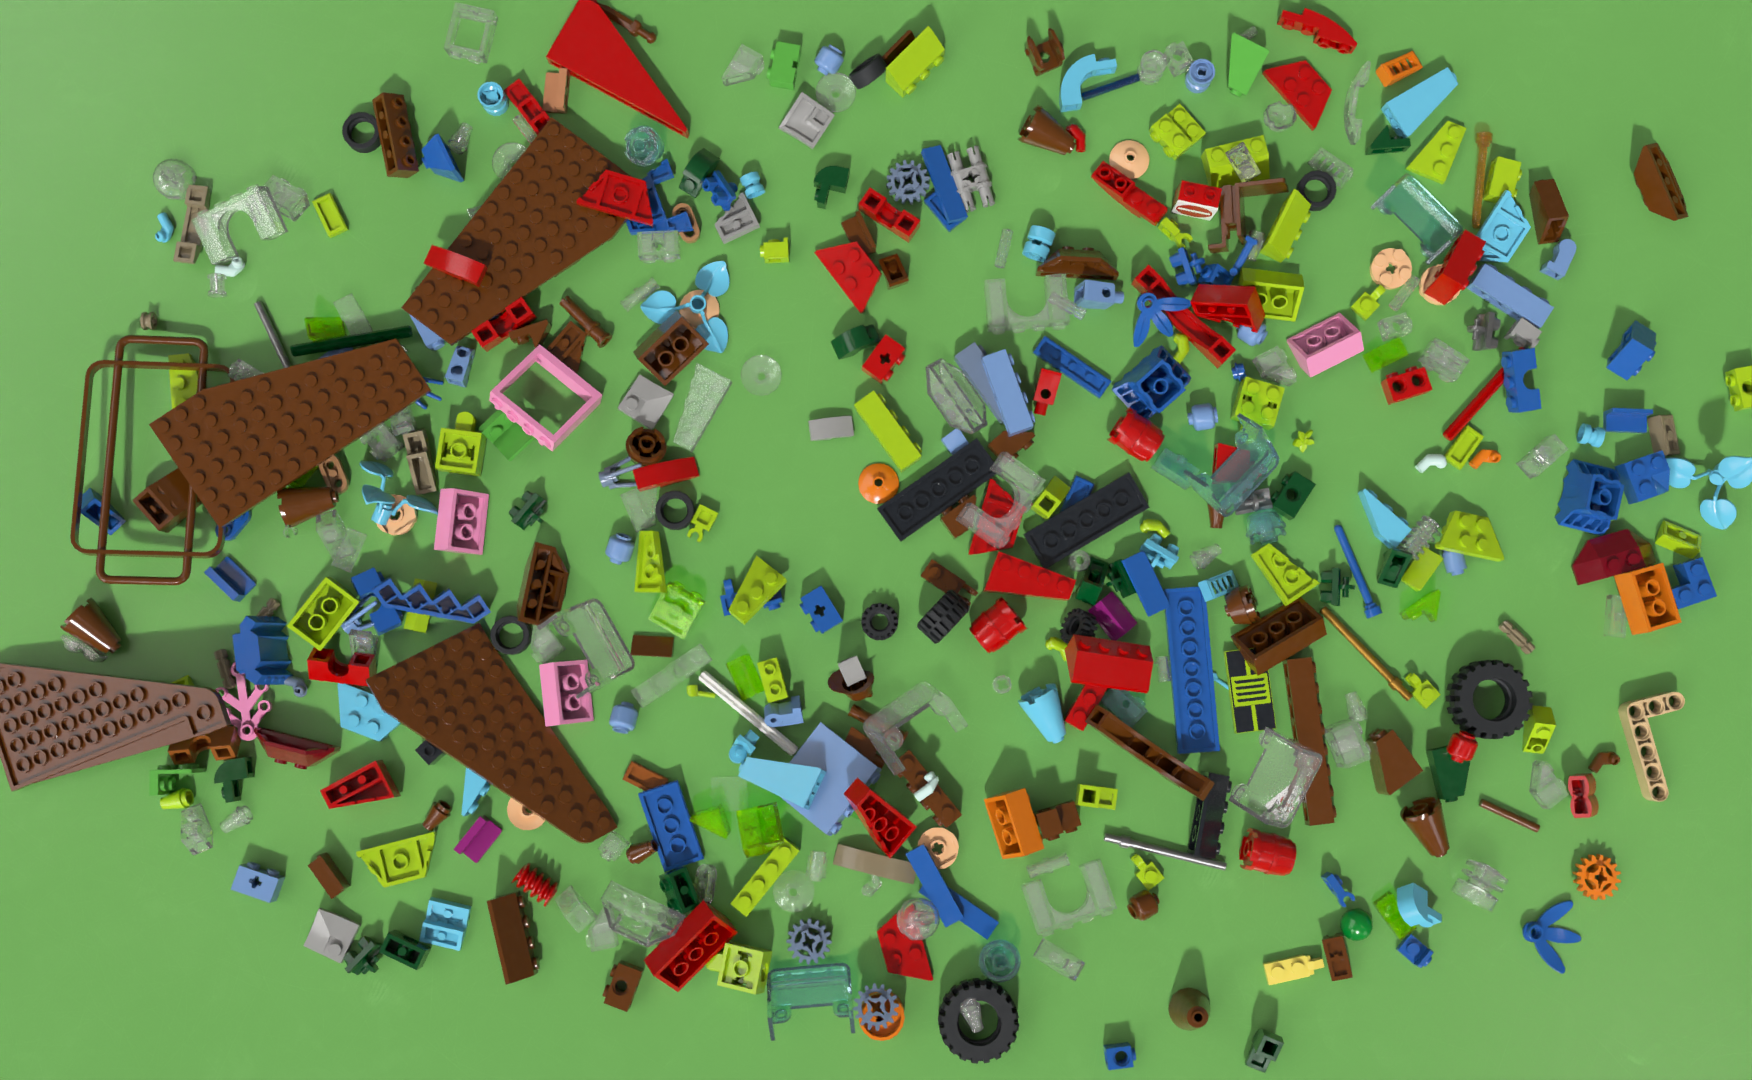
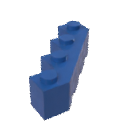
M390 577L372 588V591L384 608L473 624L491 612L478 593L460 605L449 588L431 599L420 582L404 593L399 591Z

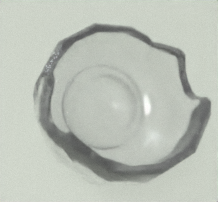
M1280 101L1268 105L1264 111V123L1274 132L1288 130L1297 119V112L1291 104L1283 105Z

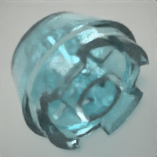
M649 126L633 128L625 137V155L637 166H649L663 155L664 142L659 134Z
M1261 509L1248 516L1246 537L1249 538L1252 545L1261 541V545L1278 541L1277 536L1281 534L1286 535V524L1276 510Z
M993 940L981 950L979 966L982 973L988 979L995 982H1005L1012 979L1019 971L1021 957L1018 949L1009 941Z

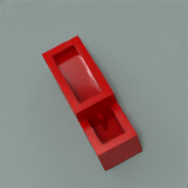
M434 245L431 246L423 263L478 287L488 269L485 264Z
M694 457L665 461L633 470L636 485L640 492L700 477Z

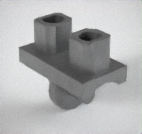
M1495 313L1478 314L1477 318L1474 319V325L1467 326V332L1473 333L1472 350L1481 351L1498 347V339L1492 337V333L1500 328L1501 320L1495 318Z
M1269 488L1232 495L1235 515L1273 508Z

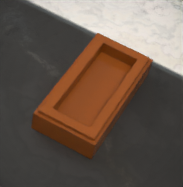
M631 761L623 777V780L644 791L666 784L669 780L635 761Z

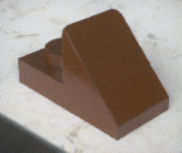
M898 254L878 260L886 279L888 290L909 282Z
M546 319L508 333L511 341L518 345L525 344L532 338L536 348L539 344L543 346L552 326Z

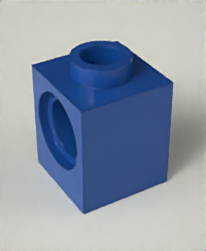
M1128 1042L1103 1045L1105 1063L1108 1070L1134 1067L1133 1061L1136 1060L1135 1048H1131ZM1124 1051L1126 1053L1125 1058L1120 1061L1116 1060V1053Z

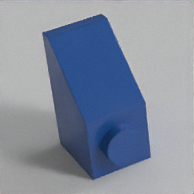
M90 487L82 496L81 514L99 526L102 496ZM110 504L108 534L112 535L126 520Z

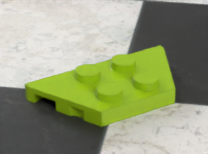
M1456 510L1449 513L1447 523L1441 531L1443 535L1440 541L1436 542L1435 549L1497 562L1504 560V555L1488 517Z
M434 831L357 851L356 854L366 863L370 872L376 875L380 884L385 888L427 877L437 834Z

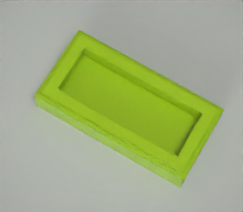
M331 193L312 201L329 238L349 230Z
M1466 425L1444 455L1446 461L1458 470H1461L1484 436L1469 425Z

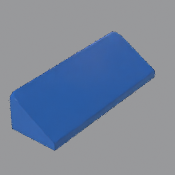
M1141 551L1122 560L1123 566L1147 616H1152L1168 608L1170 603L1146 553Z

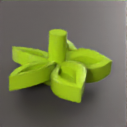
M1309 430L1305 434L1302 431H1298V437L1293 441L1292 445L1298 447L1303 453L1307 449V445L1315 444L1310 439L1313 430Z

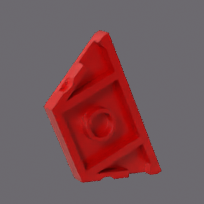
M1306 60L1263 71L1262 75L1313 131L1317 127L1332 89Z
M607 169L576 202L577 205L652 227L654 224L646 181Z
M858 242L816 250L814 253L858 311L863 314L870 297H872L875 291V286L881 278L882 273Z
M993 479L989 481L968 555L1010 549L1014 546L1024 507L1016 502Z
M909 901L877 930L888 973L932 981L933 977L912 901Z

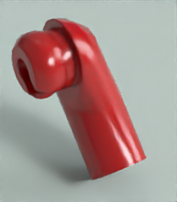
M1076 124L1067 126L1065 129L1076 139V152H1085V133Z

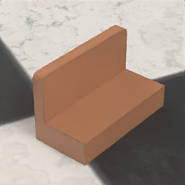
M559 68V73H546L542 108L545 112L567 114L571 76L567 68Z

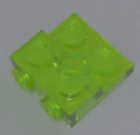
M670 581L666 584L667 593H661L648 620L684 640L706 601L702 600L700 593L696 591H691L690 593L684 589L685 586L682 583Z

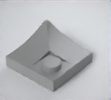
M801 92L778 129L813 150L835 114Z
M639 374L618 406V410L646 428L653 430L674 394Z
M319 908L303 946L341 964L361 924L337 913Z

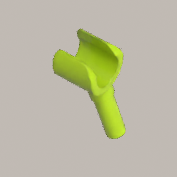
M698 685L687 686V694L690 697L704 696L715 698L716 693L698 691Z

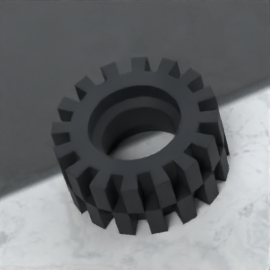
M872 604L863 613L861 625L868 637L874 640H885L895 633L898 627V617L894 609L887 604ZM876 614L885 615L888 619L886 628L882 630L875 629L872 626V618Z
M1077 608L1067 613L1068 618L1064 617L1065 623L1061 624L1063 629L1060 630L1063 642L1068 644L1074 634L1095 637L1094 631H1097L1098 628L1095 625L1098 622L1093 614Z

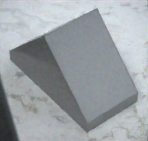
M857 655L838 663L847 686L866 679Z

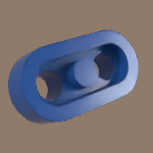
M251 510L226 525L228 532L225 534V541H231L238 536L252 517ZM217 525L216 528H215V533H216L217 537H218V530H219L218 525Z

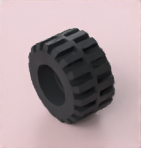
M949 590L918 622L917 628L934 644L939 643L966 615L970 606L957 593Z

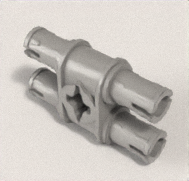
M974 146L973 150L972 147L966 150L971 163L969 168L963 167L959 151L954 152V156L953 153L947 155L952 169L951 176L954 178L958 189L957 192L960 194L967 213H969V208L971 212L976 210L971 195L973 191H979L984 208L988 207V201L990 206L995 204L990 188L992 187V181H990L987 173V164L982 161L979 146ZM969 176H971L972 179H974L973 183H971V181L968 180Z

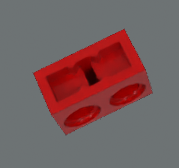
M1417 366L1405 369L1406 373L1398 374V372H1393L1386 375L1387 379L1383 380L1381 385L1388 405L1426 394L1433 390L1425 367L1418 369ZM1412 377H1416L1419 380L1418 386L1412 383ZM1393 382L1400 386L1399 392L1393 389Z

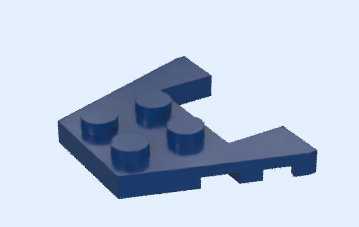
M668 159L663 160L659 167L649 171L647 176L642 179L646 181L647 188L649 189L648 196L654 223L653 227L627 220L626 224L631 235L688 232L694 230L687 211L667 219L655 185L674 178Z

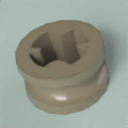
M142 312L140 323L143 330H148L149 328L150 330H156L157 316L155 312H150L149 314Z

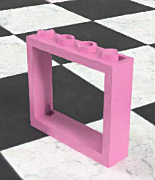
M539 344L490 391L489 401L495 405L497 410L503 411L510 421L519 424L526 434L534 436L541 446L545 445L553 452L600 405L602 394ZM535 362L586 401L554 435L503 395Z

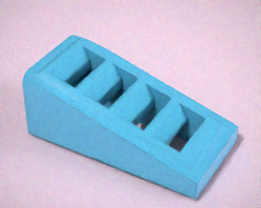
M1232 570L1198 583L1205 602L1230 593L1239 586ZM1221 578H1223L1227 589H1225ZM1216 580L1218 581L1219 586H1220V588H1221V590H1222L1221 592H1220V589H1219V587H1218V584H1217ZM1211 582L1213 583V586H1214V588H1215L1216 594H1215V592H1214V590H1213V587H1212V585H1211Z

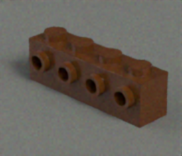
M383 92L375 97L372 102L387 177L409 178L419 172V165L416 159L415 144L412 139L411 124L408 119L405 98L402 94Z
M907 750L893 762L895 765L893 770L900 778L904 776L909 783L906 786L913 794L928 783L924 779L928 772L910 750ZM938 784L932 794L920 801L926 810L931 809L935 815L932 818L940 827L944 825L947 828L962 816Z

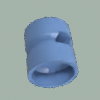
M1206 59L1195 60L1185 76L1186 88L1193 93L1206 91L1215 76L1214 65Z

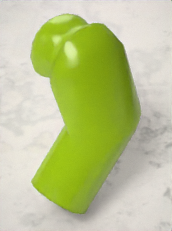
M1177 333L1173 340L1178 345V351L1173 358L1181 364L1188 354L1190 347L1188 337L1185 334Z
M1145 519L1140 524V530L1143 533L1156 531L1162 539H1165L1171 533L1158 519Z
M1050 637V639L1046 640V648L1048 650L1055 649L1060 651L1063 661H1067L1065 648L1068 644L1057 637Z

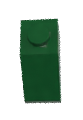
M1089 556L1075 599L1095 606L1103 588L1109 563Z

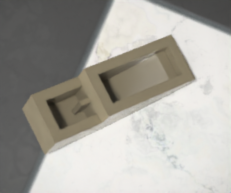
M426 428L405 432L403 439L407 450L406 458L416 495L437 491L434 465Z

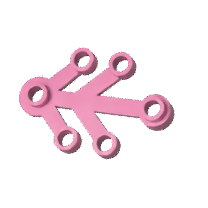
M234 662L231 666V673L236 677L239 700L224 687H218L215 690L219 692L222 689L224 691L223 700L241 712L242 720L234 716L229 708H226L231 724L238 728L239 737L245 741H251L257 737L254 729L258 727L265 714L271 711L272 703L268 700L260 701L258 703V711L252 719L250 710L263 692L269 689V685H265L263 690L259 688V685H255V690L248 698L246 676L236 672V662ZM266 702L268 708L263 710L262 705ZM246 727H249L251 730L249 734L245 733Z

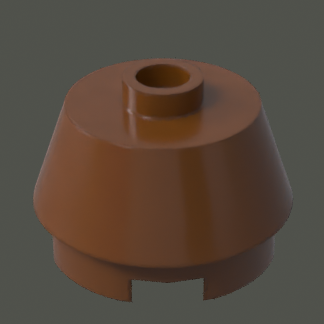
M639 427L628 436L626 450L634 464L641 463V467L656 464L665 456V438L657 429L651 430Z
M1239 585L1225 596L1227 604L1224 605L1228 617L1231 616L1234 624H1253V622L1261 619L1259 611H1255L1257 610L1256 600L1248 585L1242 587Z

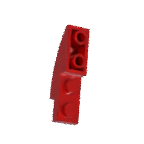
M1304 8L1301 15L1283 10L1278 18L1277 25L1282 26L1286 30L1294 29L1301 31L1302 34L1307 36L1315 35L1313 43L1318 44L1321 48H1332L1341 54H1352L1357 46V42L1344 28L1313 10Z
M1105 161L1091 175V178L1113 199L1138 218L1142 217L1154 226L1157 225L1168 211L1166 206L1136 187L1134 181Z

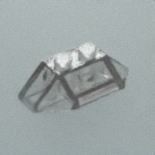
M942 358L926 367L927 393L950 427L974 434L988 425L985 403L963 371L946 363Z
M613 881L610 882L601 898L610 930L647 948L675 936L686 917Z

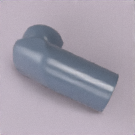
M289 676L284 681V685L293 687L294 694L297 697H304L307 694L308 688L304 679Z

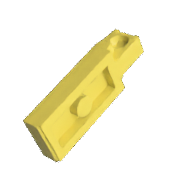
M1298 955L1263 963L1268 985L1309 977L1314 974V970L1323 968L1324 962L1320 957L1311 959L1310 955Z

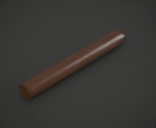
M1481 799L1479 802L1480 807L1536 833L1540 829L1539 824L1489 801Z

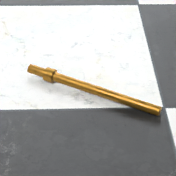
M1326 606L1319 611L1388 681V685L1393 691L1396 690L1406 701L1412 698L1413 695L1402 685L1403 682L1397 676L1394 677Z

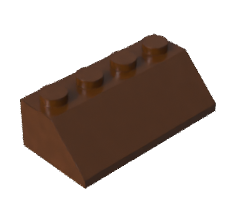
M1299 597L1289 605H1282L1260 620L1231 636V639L1241 652L1248 666L1259 676L1327 635L1323 617L1302 597ZM1254 648L1256 655H1254L1249 649Z
M516 891L488 900V910L505 984H511L536 975L538 969H540L538 957H535L533 952L535 941L533 936H530L528 930L530 928V920L528 915L525 916L524 907H526L524 896L520 895V891Z

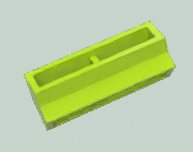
M415 578L414 585L420 582L431 599L434 598L437 583ZM407 612L404 629L426 633L430 615Z

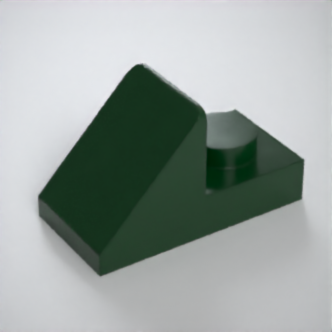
M1386 125L1366 149L1365 155L1405 152L1411 146L1410 138L1396 136L1390 140L1389 126Z
M1392 547L1383 554L1384 564L1377 577V583L1398 588L1412 558V553Z

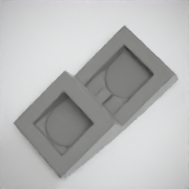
M852 416L808 421L811 441L854 436Z

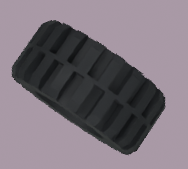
M1499 660L1471 662L1469 665L1461 667L1459 673H1455L1452 676L1453 683L1447 686L1446 690L1450 691V694L1445 696L1446 702L1450 703V707H1447L1448 714H1453L1454 717L1451 720L1454 724L1460 725V730L1468 732L1476 738L1502 739L1504 736L1509 737L1514 734L1515 730H1520L1524 726L1522 722L1528 721L1530 717L1527 714V711L1532 710L1533 703H1529V697H1533L1532 691L1527 690L1530 684L1527 679L1523 680L1521 678L1523 676L1521 671L1514 670V666L1509 663H1503ZM1484 680L1496 682L1504 693V707L1501 713L1494 719L1481 717L1473 704L1474 690Z
M973 978L970 981L966 979L961 981V984L958 986L954 985L950 988L951 991L945 994L943 1002L939 1007L938 1025L944 1044L948 1046L950 1052L958 1055L959 1059L964 1061L967 1059L975 1064H978V1061L989 1063L990 1059L995 1058L997 1060L1001 1058V1054L1004 1051L1007 1053L1011 1049L1010 1045L1012 1042H1015L1017 1038L1016 1033L1019 1031L1018 1011L1011 996L1001 985L995 984L988 979L979 980V978ZM973 1001L989 1003L996 1010L998 1016L996 1030L989 1037L980 1040L970 1039L965 1036L958 1022L959 1014L963 1007Z

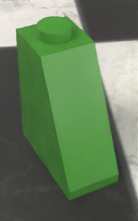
M1236 33L1232 34L1230 41L1227 87L1231 89V94L1240 98L1241 95H1247L1270 50Z

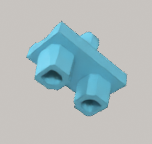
M1154 533L1149 539H1146L1139 551L1146 553L1152 568L1157 565L1162 569L1164 566L1171 569L1179 559L1177 556L1179 547L1169 544L1166 549L1160 546L1162 538Z
M749 730L744 737L740 734L729 751V759L734 763H742V761L753 754L756 749L754 745L760 737L752 730Z

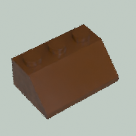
M676 310L633 353L666 386L709 343Z

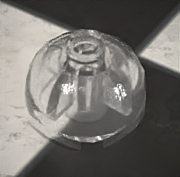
M174 158L166 159L159 163L153 173V183L156 189L167 199L171 200L185 199L188 187L195 185V178L197 179L192 167L184 161Z
M911 898L904 901V905L897 913V924L901 933L909 937L908 939L924 940L932 936L940 922V915L936 906L925 898Z

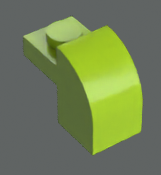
M1078 784L1075 805L1115 810L1118 789Z

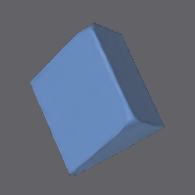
M958 427L941 439V442L951 455L969 444Z

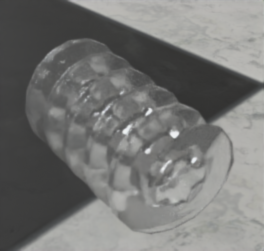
M1422 515V521H1417L1416 527H1412L1411 533H1408L1405 537L1406 539H1403L1400 545L1397 546L1400 550L1412 553L1411 559L1417 561L1419 560L1417 552L1424 555L1425 552L1422 547L1430 548L1427 541L1435 542L1432 535H1441L1438 531V528H1440L1439 524L1426 515Z

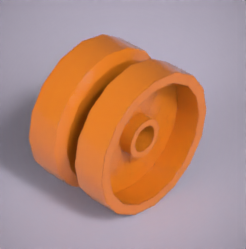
M873 992L868 995L871 998H879L882 993ZM891 992L890 996H895V994ZM898 996L893 1000L894 1003L899 1004V1007L894 1008L898 1016L892 1015L891 1017L894 1023L886 1022V1029L883 1025H880L879 1031H876L873 1025L868 1030L867 1023L862 1026L860 1025L863 1032L871 1039L879 1041L890 1040L898 1035L902 1029L905 1016L903 1004ZM887 999L884 1003L885 1010L890 1013V1001ZM868 1000L871 1003V1011L873 1013L875 1011L883 1013L879 1001L874 1003ZM863 1001L862 1012L865 1015L868 1009L867 1004ZM873 1016L870 1021L879 1022L884 1019L879 1016Z

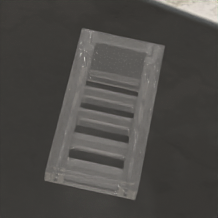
M1322 147L1308 162L1315 170L1326 172L1332 176L1336 187L1342 189L1353 176V168ZM1324 156L1325 160L1319 165V160ZM1330 161L1332 164L1327 169H1325L1324 167ZM1337 167V171L1334 174L1331 173Z

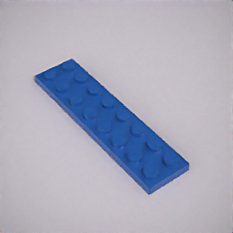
M1200 587L1163 589L1170 603V606L1165 609L1177 754L1220 751L1207 603L1204 600Z

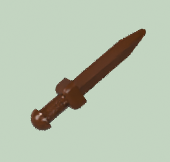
M599 3L607 17L628 29L632 36L637 37L639 35L646 39L649 44L656 41V34L643 29L639 21H632L609 6Z

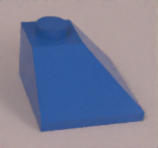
M439 133L434 135L421 150L424 155L421 159L426 169L430 168L434 174L463 182L462 174L448 145Z

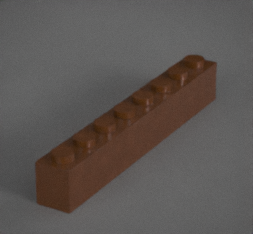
M1312 657L1284 660L1282 662L1305 825L1313 826L1335 823L1334 818L1337 816L1336 808L1332 805L1331 800L1334 792L1332 785H1329L1328 776L1331 775L1329 764H1326L1325 757L1328 755L1326 743H1323L1322 736L1325 734L1323 722H1320L1319 715L1322 714V706L1317 700L1319 685L1314 679L1316 664L1312 661Z

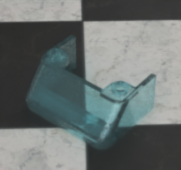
M1408 173L1404 174L1371 206L1373 210L1377 207L1384 215H1392L1394 213L1422 241L1420 243V251L1424 256L1429 257L1426 261L1428 265L1463 231L1461 224Z
M1241 413L1237 415L1243 426L1241 431L1235 436L1237 449L1211 477L1207 473H1200L1195 476L1187 470L1183 472L1192 488L1224 517L1230 516L1272 473L1279 463V456L1264 428Z
M831 963L776 968L768 973L767 1019L771 1041H775V1024L787 1022L791 1018V1009L833 1006V1012L836 1016L841 1018L849 1017L851 1033H855L851 971L847 964Z

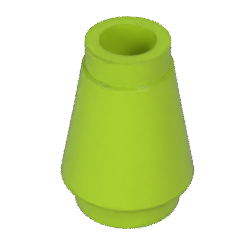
M181 788L160 799V806L164 810L188 808L194 803L193 792L185 788Z

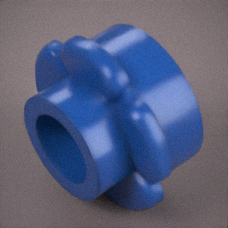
M1235 362V367L1231 368L1233 377L1241 382L1246 376L1243 363L1237 364Z

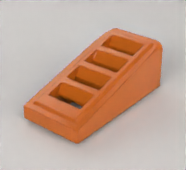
M1411 51L1381 64L1376 70V74L1383 86L1387 87L1419 71L1423 66L1414 51ZM1406 59H1408V61L1410 62L1412 68H1410V66L1408 65Z

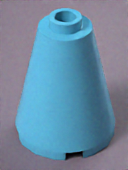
M1054 683L1046 684V689L1037 687L1028 691L1020 697L1021 700H1018V703L1048 742L1058 743L1064 739L1063 736L1066 735V729L1057 686Z

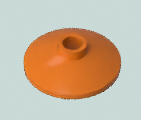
M876 463L862 471L858 486L861 495L867 501L874 504H883L896 495L899 488V480L896 472L891 467ZM877 479L882 480L883 484L881 486L875 485Z

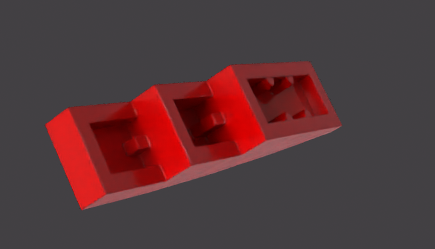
M517 79L503 91L536 135H538L550 120V117L522 81Z

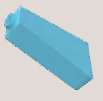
M1447 67L1386 102L1381 110L1397 136L1408 138L1458 85L1457 77Z
M747 757L740 764L738 776L809 810L826 771L818 767Z

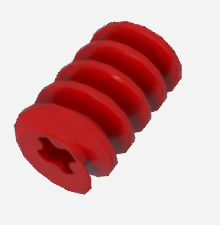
M528 863L520 869L511 883L518 880L517 888L525 885L523 892L527 893L531 890L530 897L532 898L538 894L537 902L545 899L544 907H546L558 891L556 889L558 883L555 882L549 885L551 878L543 880L544 873L542 872L537 876V868L530 871L531 864Z

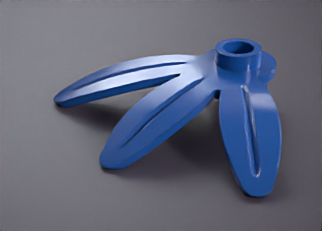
M1150 292L1141 294L1137 300V307L1141 313L1133 333L1134 347H1139L1147 337L1150 319H1152L1162 334L1171 337L1174 333L1172 324L1161 310H1184L1191 306L1190 300L1181 297L1157 299ZM1151 300V303L1145 306V302Z
M1572 900L1559 902L1551 906L1536 922H1527L1522 930L1525 940L1534 942L1541 958L1560 974L1565 972V967L1557 953L1546 940L1556 943H1576L1581 941V936L1566 929L1548 926L1563 917L1573 907Z

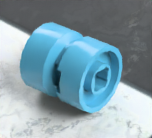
M486 82L480 86L477 95L485 111L493 116L504 114L509 107V100L502 87L495 82Z
M1032 225L1027 237L1029 241L1025 243L1022 254L1029 259L1044 262L1048 258L1050 252L1048 246H1052L1055 232L1042 226Z

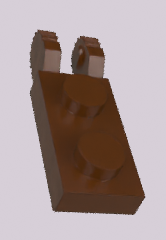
M933 559L921 574L923 579L944 593L953 590L958 594L961 588H963L972 596L978 594L975 589L965 584L964 580ZM959 595L970 606L971 602Z

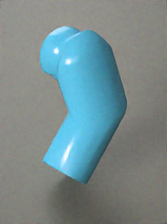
M164 212L157 216L162 228L155 234V238L159 242L166 243L171 239L174 226L167 213Z

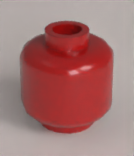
M1461 730L1459 733H1453L1447 746V752L1452 755L1451 759L1459 763L1471 761L1478 748V742L1475 740L1476 737Z

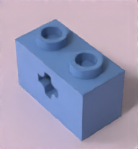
M248 862L247 864L239 865L231 890L271 903L277 901L285 877L279 875L280 872L270 868L264 870L260 868L259 864Z

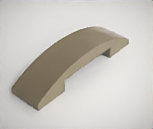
M188 184L184 202L187 205L181 241L176 243L174 262L195 264L199 257L209 215L210 193L208 186Z
M842 844L837 845L833 861L834 865L914 884L916 873L909 861L889 858L888 856Z

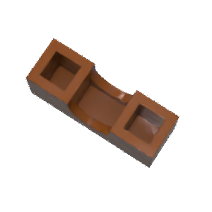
M235 726L225 727L209 734L170 744L168 753L174 765L195 763L197 755L206 749H211L216 761L237 759L241 739Z

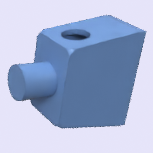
M1084 280L1074 288L1073 308L1107 309L1114 303L1122 304L1124 301V292L1115 291L1114 283Z

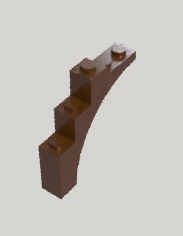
M1097 704L1085 721L1112 743L1155 770L1166 780L1179 788L1181 787L1204 801L1215 784L1156 746L1111 712Z

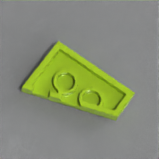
M1447 121L1408 165L1406 170L1437 183H1445L1466 128Z
M639 531L634 592L667 593L658 531Z
M1270 543L1250 555L1285 606L1320 584L1316 579L1308 576L1302 568L1290 562L1284 554Z

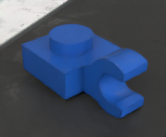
M732 579L723 580L726 595L720 596L724 616L731 615L729 608L737 592L734 593Z
M1326 872L1321 876L1342 907H1346L1343 901L1345 896H1348L1351 901H1355L1352 893L1344 891L1341 886L1343 882L1337 874L1333 875L1330 872Z

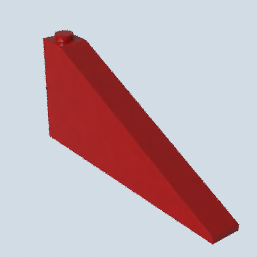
M579 0L546 55L549 64L558 69L567 68L570 75L688 139V129L599 6V3L596 0Z

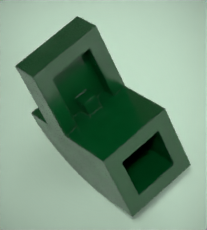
M705 148L698 151L682 173L684 177L679 188L692 197L697 198L702 190L704 179L712 176L720 158Z
M827 166L816 174L814 187L820 189H816L814 200L817 201L818 208L826 209L830 190L846 193L850 176L849 168Z
M871 324L854 327L837 336L831 341V344L840 360L854 356L862 349L877 346L881 340L874 325Z
M242 757L228 760L217 769L214 784L223 783L221 793L226 803L241 801L238 780L254 777L252 758Z
M1260 1028L1252 1039L1253 1044L1245 1059V1065L1265 1073L1270 1061L1276 1062L1284 1042L1281 1036Z

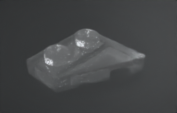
M657 487L641 492L638 488H635L620 495L636 533L656 525Z

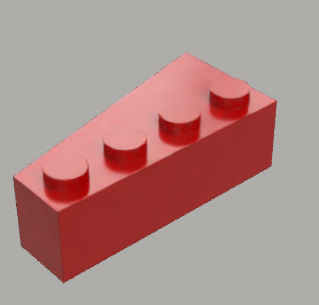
M999 551L983 591L1068 601L1076 580Z
M858 777L843 793L875 844L889 858L895 854L917 828L902 812Z

